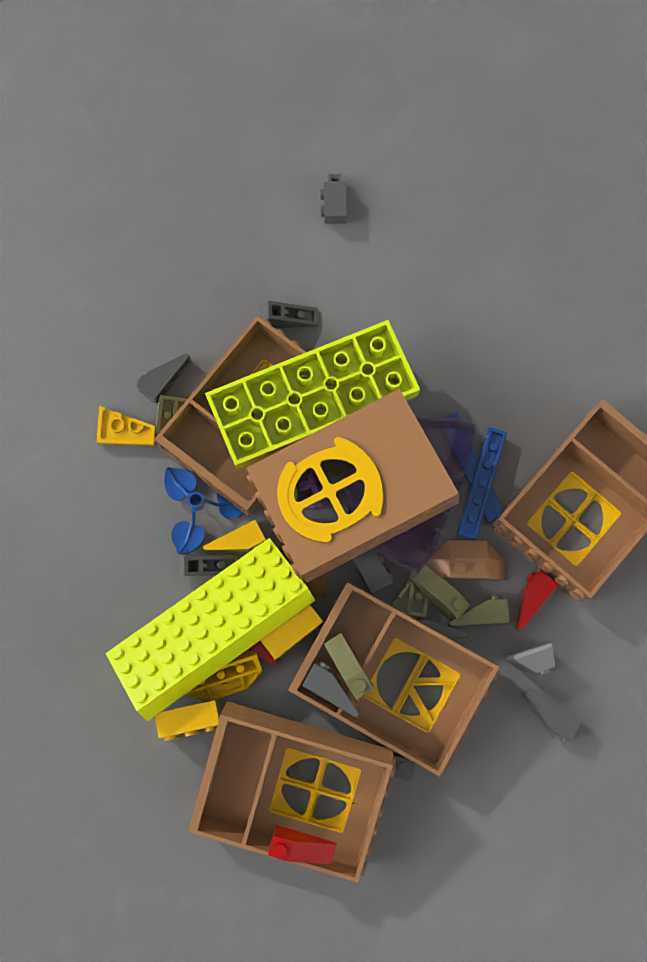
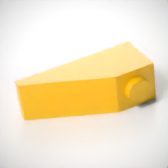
M253 520L204 545L203 548L206 552H250L266 541L256 520Z

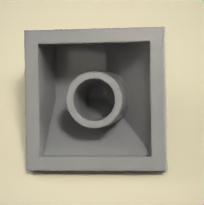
M552 643L542 644L506 657L507 661L531 673H539L540 676L550 673V668L555 667Z

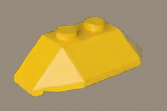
M251 651L243 652L186 693L185 696L213 701L248 689L258 674L262 672L257 653Z

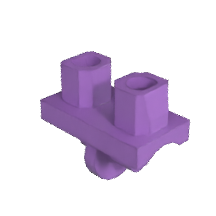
M313 473L307 474V478L298 481L301 493L311 490L312 495L323 489L320 480H318L319 487L317 488ZM321 500L308 506L306 509H323Z

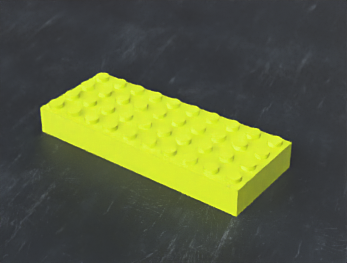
M386 320L209 391L205 395L236 470H239L267 458L397 389L401 390L407 401L417 397L420 388L390 322Z
M268 538L105 654L136 711L146 721H149L316 600L304 582L296 576L291 565L275 544Z

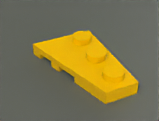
M99 406L97 444L155 446V426Z

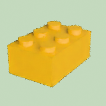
M309 605L260 641L277 661L320 627L323 621L311 605Z
M219 700L160 712L155 716L158 737H164L165 741L179 738L181 733H185L186 737L198 734L199 729L205 728V732L216 730L221 714Z

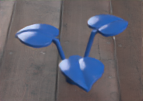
M171 467L166 468L164 485L168 496L173 500L181 501L187 495L189 506L192 509L191 524L187 521H181L175 524L171 532L172 542L178 554L190 553L203 542L204 530L201 526L194 524L196 511L201 510L205 503L219 506L220 514L227 519H235L243 514L241 510L219 493L217 494L219 503H216L207 498L204 499L199 492H193L196 488V478L190 471Z

